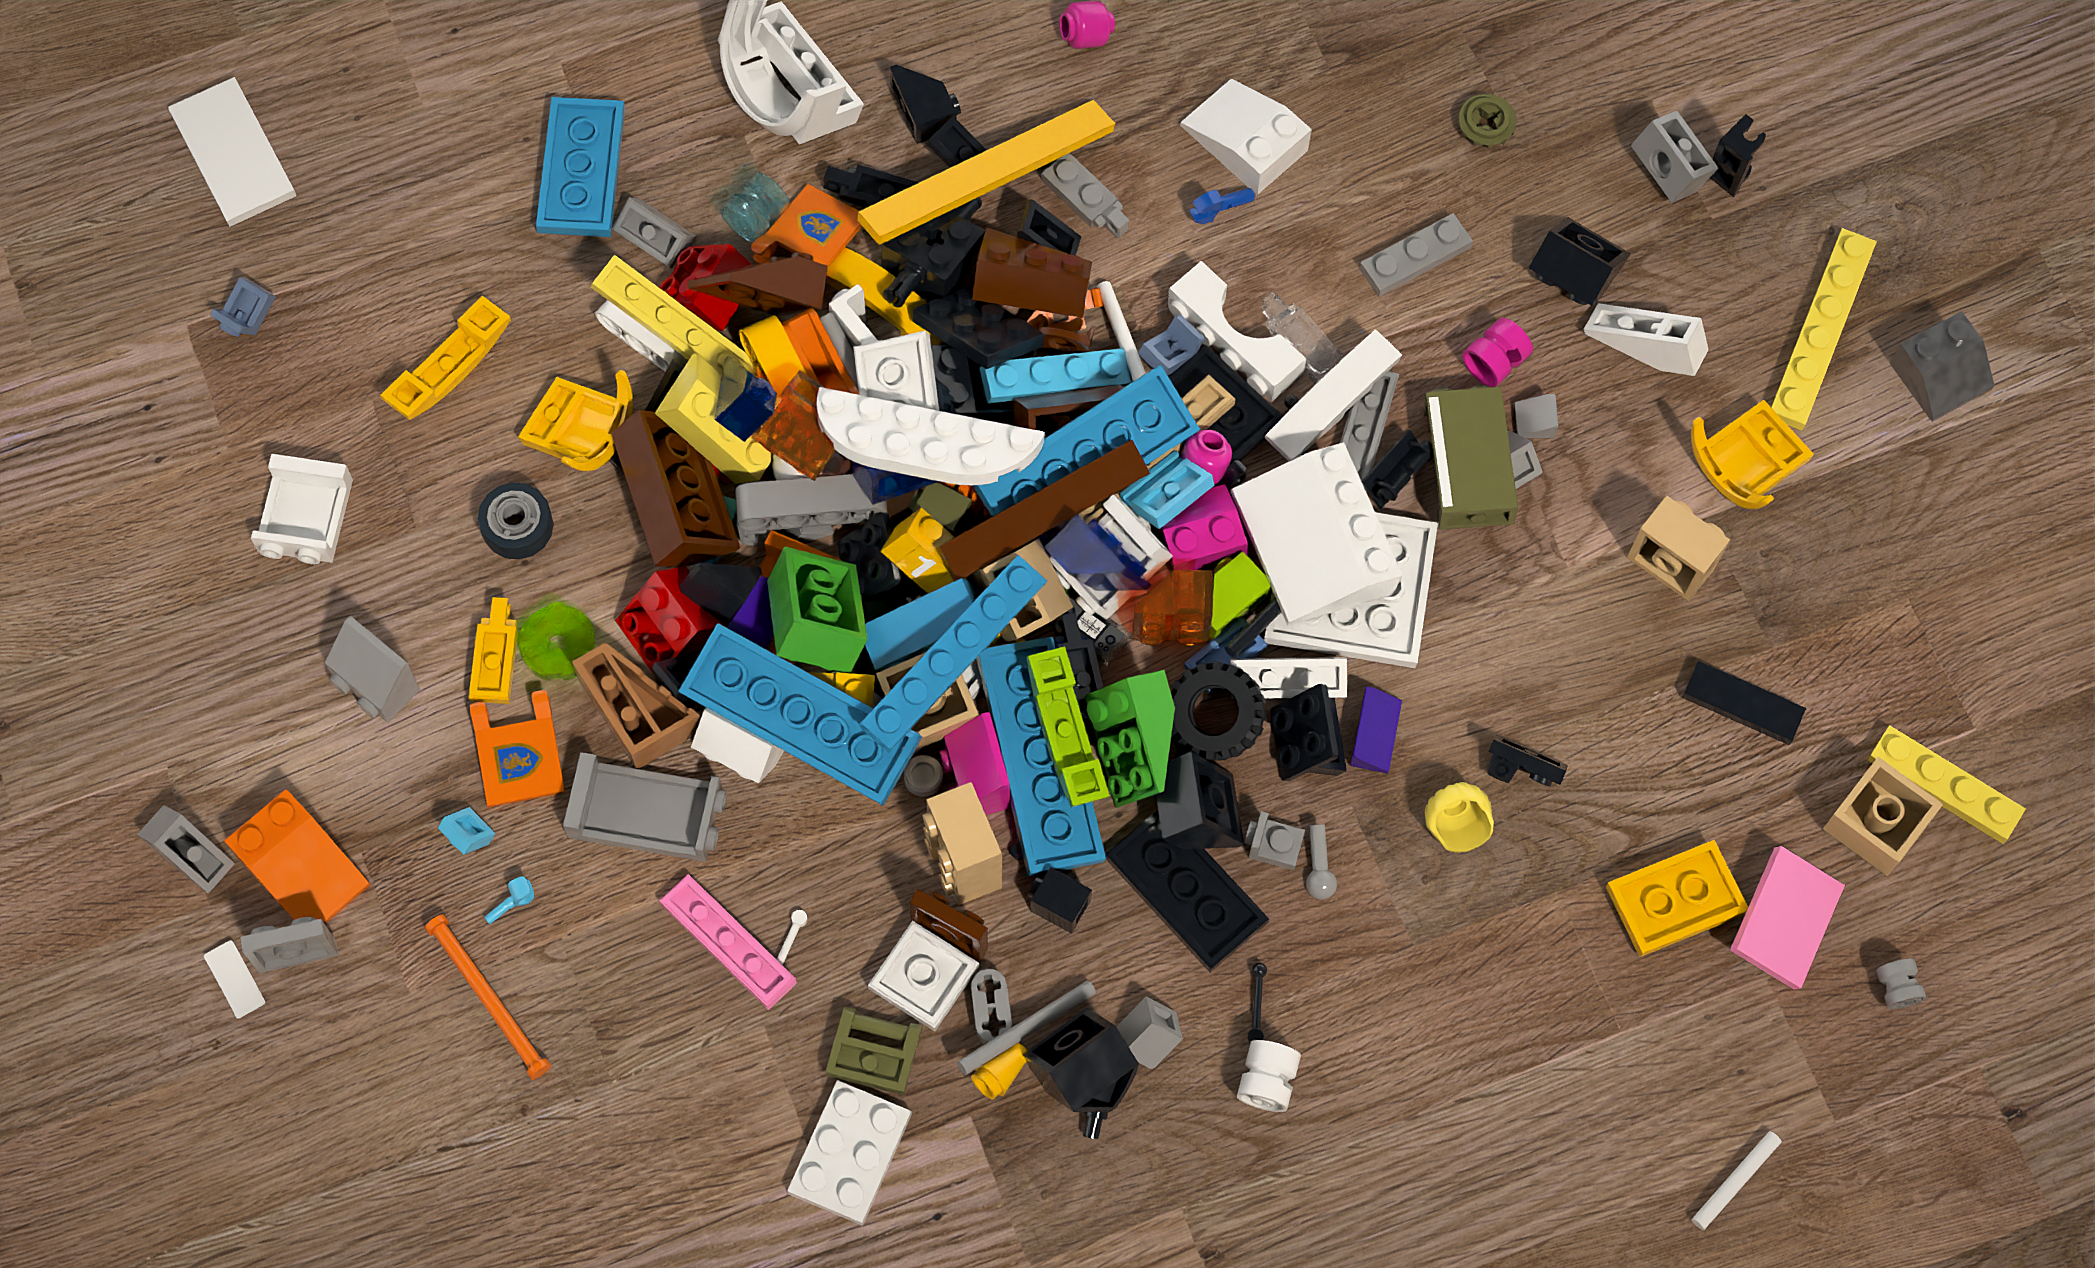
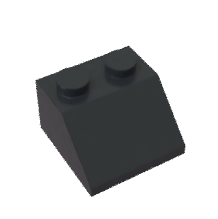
M1567 217L1548 232L1529 269L1537 273V279L1549 286L1557 285L1566 290L1568 297L1582 305H1587L1588 303L1592 306L1604 295L1628 260L1630 253Z
M1188 752L1169 760L1164 792L1154 795L1159 811L1158 829L1163 839L1184 850L1236 848L1245 845L1233 774L1193 752Z

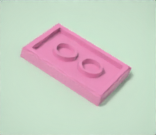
M1782 846L1775 847L1730 951L1792 989L1802 988L1845 885Z

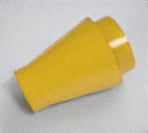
M1018 1042L975 1069L976 1072L971 1076V1079L976 1088L984 1096L992 1100L998 1095L1004 1096L1027 1062L1022 1055L1027 1049Z

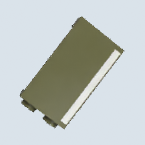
M1477 385L1470 389L1452 390L1450 388H1439L1433 392H1426L1423 412L1424 416H1428L1440 502L1437 515L1439 530L1515 524L1518 501L1501 387Z

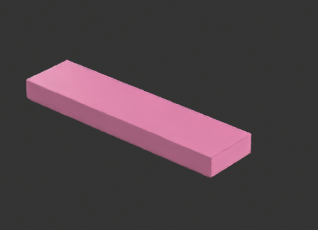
M689 874L659 900L661 906L767 1010L771 1009L797 984L796 978Z

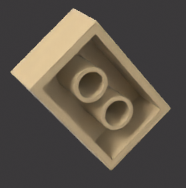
M972 782L926 799L927 813L922 815L925 823L923 830L926 836L924 842L931 860L939 859L940 861L938 863L941 872L939 878L946 895L954 894L957 904L961 905L1001 889L1002 852Z

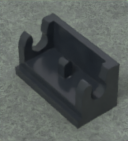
M1747 114L1720 139L1712 158L1718 169L1710 179L1732 197L1739 192L1742 183L1749 177L1752 170L1750 164L1753 154L1763 145L1766 137L1764 132L1759 134L1754 141H1749L1744 137V133L1748 132L1754 121Z

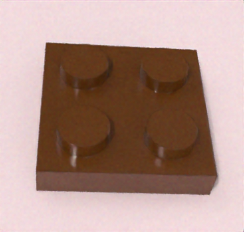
M917 889L909 902L911 922L914 921L967 956L981 962L988 950V927L984 926V920L971 911L964 910L961 913L949 906L950 902L937 892L929 891L926 894Z

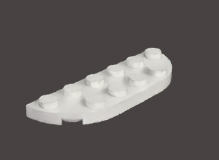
M822 387L819 388L817 395L819 427L821 432H825L834 443V449L856 463L876 469L957 485L990 484L998 482V476L1015 469L1018 472L1025 469L1038 456L1044 444L1045 432Z

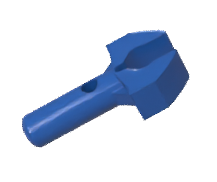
M1251 188L1222 196L1219 195L1217 190L1209 191L1193 201L1195 208L1189 209V212L1196 223L1213 222L1220 211L1253 202L1255 194Z

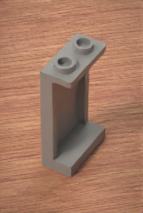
M580 752L563 828L567 838L706 862L708 851H715L717 846L719 827H714L717 813L723 814L725 810L727 790H722L720 777L711 776L709 782L599 763L596 755Z

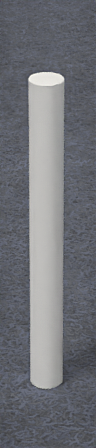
M1105 281L1100 283L1097 288L1100 289L1105 311L1120 349L1124 348L1128 369L1132 380L1135 381L1146 372L1110 282Z

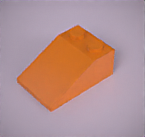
M287 789L224 840L237 859L293 920L303 917H314L316 920L322 919L324 924H326L371 885Z

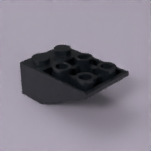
M931 345L935 377L950 390L949 394L955 400L954 409L957 415L1002 424L1014 421L1013 401L987 403L979 369L981 366L949 345ZM1037 349L1011 360L1038 357Z

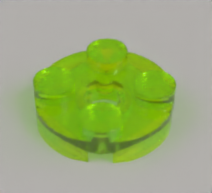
M553 602L548 607H543L530 615L524 622L517 637L520 654L526 667L535 676L551 681L550 678H563L564 681L576 678L572 661L596 647L595 630L589 618L580 610L567 606L562 602ZM561 635L566 637L564 639L566 645L564 649L561 650L555 647L551 650L548 648L552 637H559Z

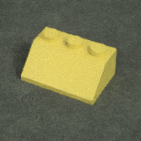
M697 353L693 354L655 414L735 484L759 481L774 456L777 445L776 424Z

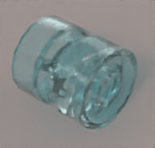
M755 172L741 187L742 195L735 193L720 209L726 223L738 235L750 242H754L769 228V220L775 221L790 205L789 198L774 180L761 172Z

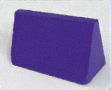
M762 575L727 628L766 649L774 638L767 584L768 578Z
M1366 686L1350 766L1386 774L1389 773L1402 700L1378 689Z

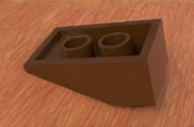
M795 252L789 258L770 257L768 262L752 264L690 280L687 283V289L778 317L802 313L810 308L814 310L822 309L828 266L813 261L814 257L810 254Z

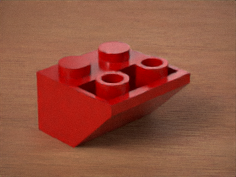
M731 244L689 246L678 256L677 266L670 277L661 283L659 288L716 331H723L739 305L687 289V283L690 280L752 264Z
M686 566L655 571L615 620L653 675L652 667L656 662L702 650L717 623L724 627L728 625L727 623L725 625L681 593L679 585L690 573Z

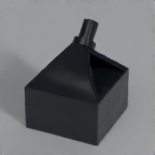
M1088 1008L1022 1054L1047 1094L1073 1112H1084L1083 1114L1087 1118L1083 1136L1092 1139H1099L1103 1119H1107L1108 1113L1116 1109L1124 1098L1139 1066L1138 1061L1117 1027Z

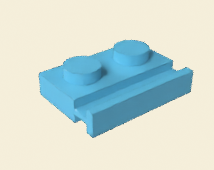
M1174 450L1150 469V474L1134 482L1121 492L1120 498L1124 503L1133 508L1134 513L1160 529L1214 486L1213 476L1187 458L1183 460L1179 457V453Z

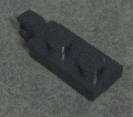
M857 164L856 168L848 167L847 171L828 166L823 178L824 189L837 193L838 198L848 203L865 208L920 183Z
M1076 612L1062 614L1053 620L1055 649L1064 646L1066 648L1076 682L1073 689L1082 719L1086 720L1090 718L1087 713L1085 695L1104 688L1093 640L1088 639L1086 632H1080Z

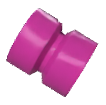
M1504 317L1499 318L1484 332V338H1477L1462 353L1463 362L1469 372L1480 383L1489 387H1497L1510 375L1512 368L1522 364L1533 352V346L1528 335L1515 322Z

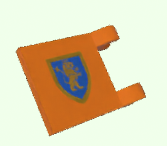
M807 184L766 234L757 238L752 243L751 251L755 253L753 260L757 263L768 262L769 258L773 256L777 245L792 253L810 254L814 257L813 261L829 267L862 227L857 221L859 210Z
M546 690L532 693L536 720L491 728L489 712L485 703L477 702L470 705L488 808L566 793L551 703Z

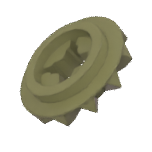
M1479 94L1471 97L1462 105L1459 112L1458 126L1462 130L1463 138L1468 137L1475 146L1483 144L1487 145L1490 149L1495 144L1501 143L1504 145L1507 139L1513 135L1516 127V114L1512 106L1505 99L1493 94ZM1483 116L1486 120L1494 119L1493 128H1490L1488 125L1479 126L1481 117Z

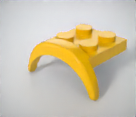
M618 370L615 375L617 380V398L556 377L519 434V440L525 446L560 458L561 462L570 468L579 471H594L600 468L617 451L611 433L633 414V394L626 372Z
M1762 400L1708 440L1705 435L1704 420L1701 417H1697L1692 423V449L1700 468L1720 493L1732 503L1745 509H1759L1773 501L1774 497L1771 494L1763 495L1809 462L1814 455L1765 400Z

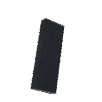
M1700 661L1696 664L1682 696L1683 699L1787 745L1792 743L1806 710L1801 705Z

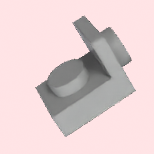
M1261 811L1258 823L1250 821L1244 843L1252 845L1249 858L1294 871L1305 830L1268 820L1269 813Z

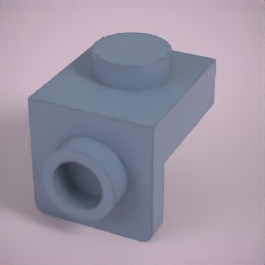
M239 277L224 308H213L210 316L221 322L219 325L220 329L233 336L239 337L241 333L256 335L276 296L248 278Z
M1179 314L1173 318L1167 331L1143 343L1138 354L1152 368L1161 365L1168 376L1198 352L1204 337Z

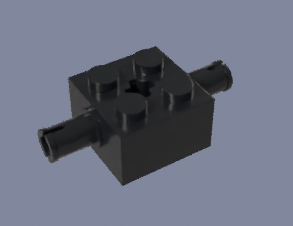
M980 197L883 244L881 267L895 276L894 280L883 291V296L888 303L891 304L897 297L898 299L894 306L900 308L914 290L932 300L950 295L955 291L976 264L984 238L985 230L969 221L982 206Z

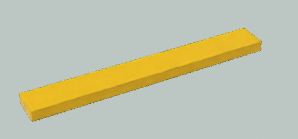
M1092 100L859 211L857 221L880 245L1112 133L1115 122Z

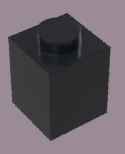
M1050 867L1045 877L1037 876L1028 892V896L1032 898L1031 912L1072 934L1091 902L1092 889Z

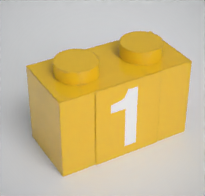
M921 507L894 528L881 552L928 594L954 582L936 547L954 538V536Z

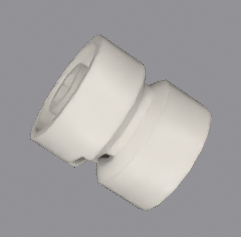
M1265 1040L1251 1041L1245 1063L1250 1071L1242 1074L1237 1098L1255 1108L1273 1112L1287 1111L1293 1089L1288 1080L1295 1079L1301 1054L1279 1043Z

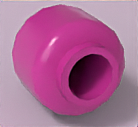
M1098 0L1070 3L1059 18L1061 37L1074 49L1102 47L1108 41L1110 33H1113L1115 29V19L1112 12H1108L1106 6Z
M1200 430L1186 439L1179 457L1183 460L1187 458L1212 474L1214 484H1217L1223 478L1231 462L1232 449L1224 436L1219 432Z

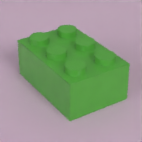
M784 546L767 580L776 655L790 661L820 666L826 670L850 673L868 640L856 565Z

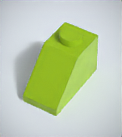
M1243 551L1234 559L1231 556L1226 557L1213 571L1215 574L1211 587L1208 634L1210 641L1217 638L1241 617H1247L1271 596L1272 588L1267 576Z

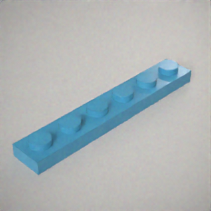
M1017 555L864 718L859 727L889 753L1044 587L1047 580L1023 558Z

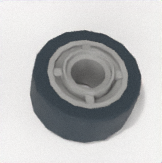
M512 482L498 486L486 495L479 507L478 523L484 541L494 553L504 558L520 560L533 556L546 546L552 536L554 522L547 499L538 489L528 484ZM519 516L524 518L518 525L507 524L513 517Z

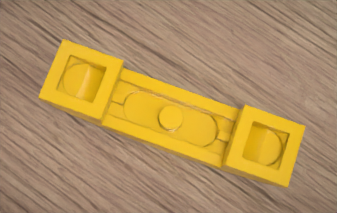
M844 248L827 268V283L839 292L843 289L850 290L859 284L864 290L865 305L901 331V336L926 331L912 322L913 309L927 304V302L913 291L900 308L894 306L898 299L897 297L891 304L888 303L883 296V291L890 285L895 276L855 251ZM926 331L930 334L931 345H942L944 343Z
M481 296L457 320L458 329L412 373L405 370L380 395L381 399L408 420L422 414L449 394L480 363L511 321V317L484 296Z

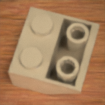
M1039 538L971 573L982 594L1013 559L1019 555L1047 580L1044 587L1001 632L1005 642L1016 640L1053 621L1073 608Z

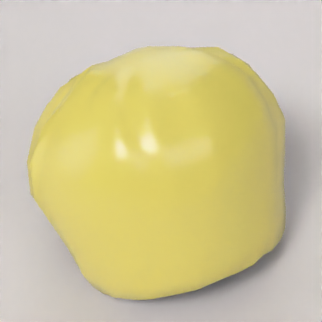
M1466 782L1447 785L1444 789L1438 790L1435 796L1429 799L1425 808L1426 827L1443 847L1450 852H1468L1478 848L1489 840L1493 833L1494 821L1491 802L1488 796L1475 785Z

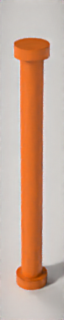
M441 914L430 920L425 925L424 929L430 936L434 935L529 1068L527 1074L531 1080L541 1077L551 1068L547 1058L542 1059L447 926L449 920L446 916Z

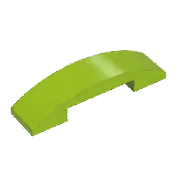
M1065 646L1027 656L1030 682L1044 738L1056 774L1070 806L1075 807L1110 797L1099 759H1094L1073 689L1076 682Z

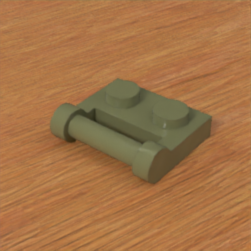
M845 1006L826 1068V1076L904 1095L923 1026L914 1023L906 1026L858 1014L857 1009ZM852 1029L904 1041L905 1043L903 1050L851 1038L850 1034Z

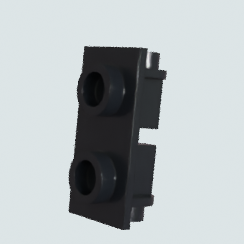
M1411 430L1405 432L1361 481L1380 509L1390 500L1395 501L1398 498V493L1412 479L1411 475L1417 473L1427 461L1429 462L1433 459L1432 444L1427 440L1419 443Z

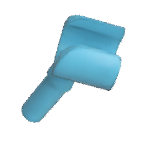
M522 876L508 883L507 886L511 896L484 916L489 924L493 923L509 909L515 906H523L533 901L534 891L529 880Z

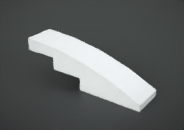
M1375 329L1303 396L1265 435V439L1288 461L1298 458L1343 418L1345 412L1368 393L1379 378L1399 362L1402 354Z

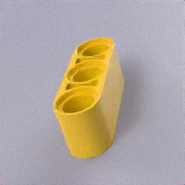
M772 315L739 330L741 344L783 426L789 428L817 415V393L779 319Z

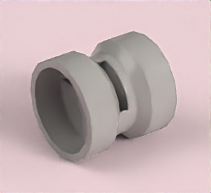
M1914 959L1894 961L1876 969L1879 982L1887 986L1884 998L1888 1009L1912 1006L1927 999L1923 985L1919 984L1917 979H1915L1918 968Z

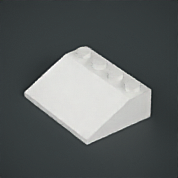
M1344 442L1308 452L1231 490L1232 497L1287 625L1393 594L1403 575Z

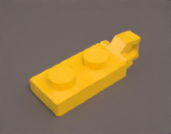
M492 597L490 618H482L481 624H477L469 699L471 702L510 704L518 629L517 620L510 619L511 604L508 603V598Z

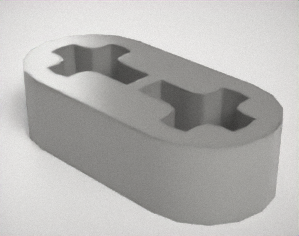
M994 969L979 971L972 980L971 995L978 1039L983 1044H986L996 1038L991 1036L990 1030H983L982 1028L989 1025L988 1013L996 1012L997 1023L1005 1025V1028L999 1030V1035L1012 1028V1019L1005 977ZM985 980H992L993 986H1000L1001 988L994 991L995 1003L987 1004L985 991H978L979 988L984 987Z

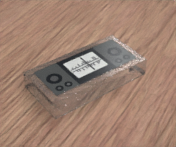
M1070 590L1067 595L1073 608L1063 614L1076 612L1080 632H1086L1088 639L1093 640L1097 659L1108 667L1131 640L1132 634L1111 618L1105 619L1096 612L1090 616L1076 602L1075 599L1079 595Z

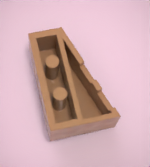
M606 642L572 661L577 679L635 769L642 768L695 736L701 720L700 715L692 708H687L678 701L666 688L656 684L640 668Z

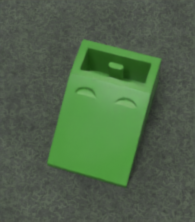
M1161 670L1129 677L1085 695L1087 713L1093 724L1098 742V752L1103 759L1108 777V788L1113 796L1116 808L1164 792L1175 712L1165 671Z

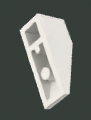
M1598 303L1584 328L1586 335L1665 372L1695 376L1709 350L1702 320L1697 317Z

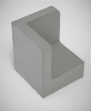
M1147 996L1117 1026L1138 1063L1150 1069L1155 1068L1183 1039L1177 1013Z

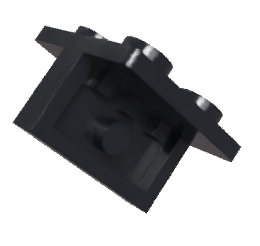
M878 513L838 541V553L841 561L856 565L862 602L875 600L905 604L908 602L906 597L913 599L909 577L881 552L894 530L891 527L888 513Z
M1317 684L1271 708L1270 713L1281 780L1291 781L1306 773L1338 776L1347 771L1335 698L1329 697L1326 684Z

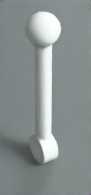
M796 910L792 914V927L776 959L781 965H783L799 928L807 923V914L803 910Z

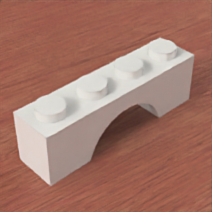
M1200 261L1169 288L1168 307L1174 317L1179 314L1182 315L1203 335L1204 345H1211L1221 354V359L1234 371L1238 370L1247 379V383L1261 396L1264 395L1273 402L1303 375L1306 358L1280 334L1269 338H1251L1234 330L1226 321L1222 311L1226 298L1227 284Z

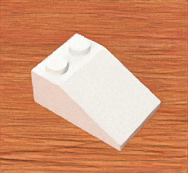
M1230 79L1180 123V126L1248 188H1251L1256 195L1261 193L1308 151L1312 131L1286 106L1233 79Z

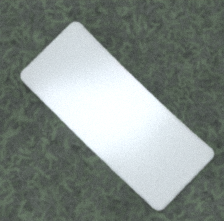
M230 940L204 955L236 1018L239 1019L265 1004L261 992L233 941Z

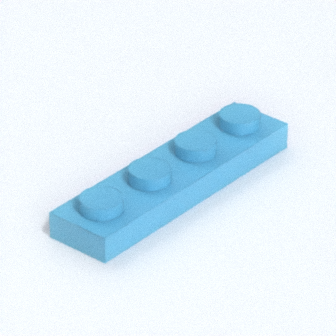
M1124 348L1015 359L989 369H985L982 366L979 368L987 403L1013 401V398L1118 384L1125 387L1132 382Z

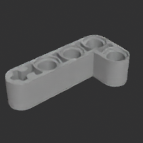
M877 473L751 482L739 485L735 490L740 541L750 546L765 545L764 543L771 530L867 522L880 512L887 513L885 478Z

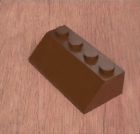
M637 410L611 433L655 566L689 567L735 552L741 548L712 463L658 417L655 412Z

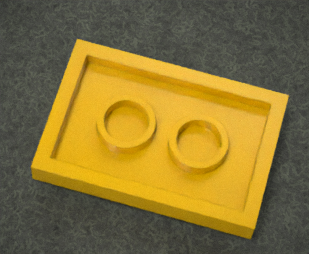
M1715 840L1612 880L1606 885V889L1639 957L1746 914L1748 909Z

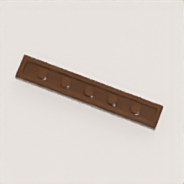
M1127 441L941 544L936 549L953 581L959 580L1147 476L1150 472L1134 441Z

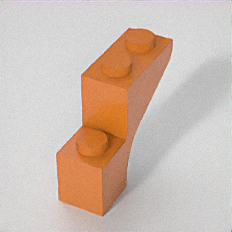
M813 308L781 323L817 395L820 387L859 395V390L850 378L817 312Z

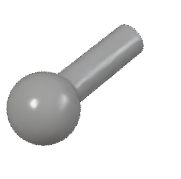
M1310 825L1313 871L1306 879V889L1313 898L1325 900L1335 893L1337 880L1335 875L1328 870L1325 825Z

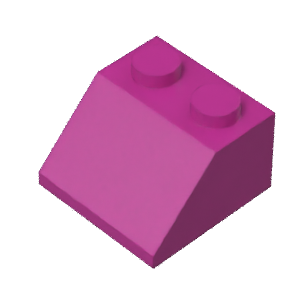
M1225 484L1209 489L1159 529L1164 546L1173 555L1169 562L1174 577L1218 564L1228 556L1234 559L1242 551L1247 555L1248 543L1237 508Z
M990 712L982 713L945 735V750L939 751V756L944 774L951 772L955 785L949 787V790L972 782L985 815L1010 809V783Z

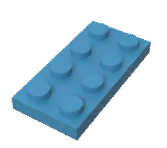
M551 97L536 220L537 233L611 237L625 117L624 101Z

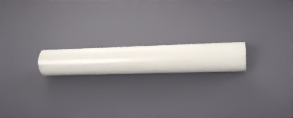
M1771 1131L1763 1137L1691 1219L1699 1229L1705 1230L1780 1145L1781 1139Z

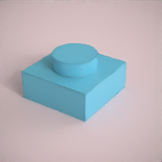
M470 807L445 816L438 826V829L449 839L450 843L463 855L489 845L495 835L492 829Z

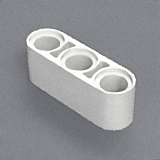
M606 300L595 312L598 321L608 331L665 372L672 359L677 358L685 365L689 361L610 301Z

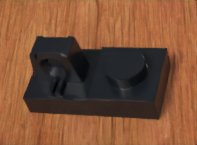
M954 116L926 142L950 168L987 151Z
M1497 734L1488 751L1492 753V758L1487 774L1505 783H1509L1518 768L1522 766L1524 770L1531 772L1529 778L1546 786H1551L1552 782L1560 785L1568 765Z

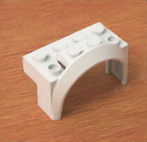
M729 0L717 40L720 44L721 64L731 93L740 107L752 119L771 133L780 136L792 135L799 144L857 122L864 103L782 1L765 7L767 0ZM753 57H763L760 60L741 66V62ZM771 62L775 64L801 97L800 101L784 87L776 75Z

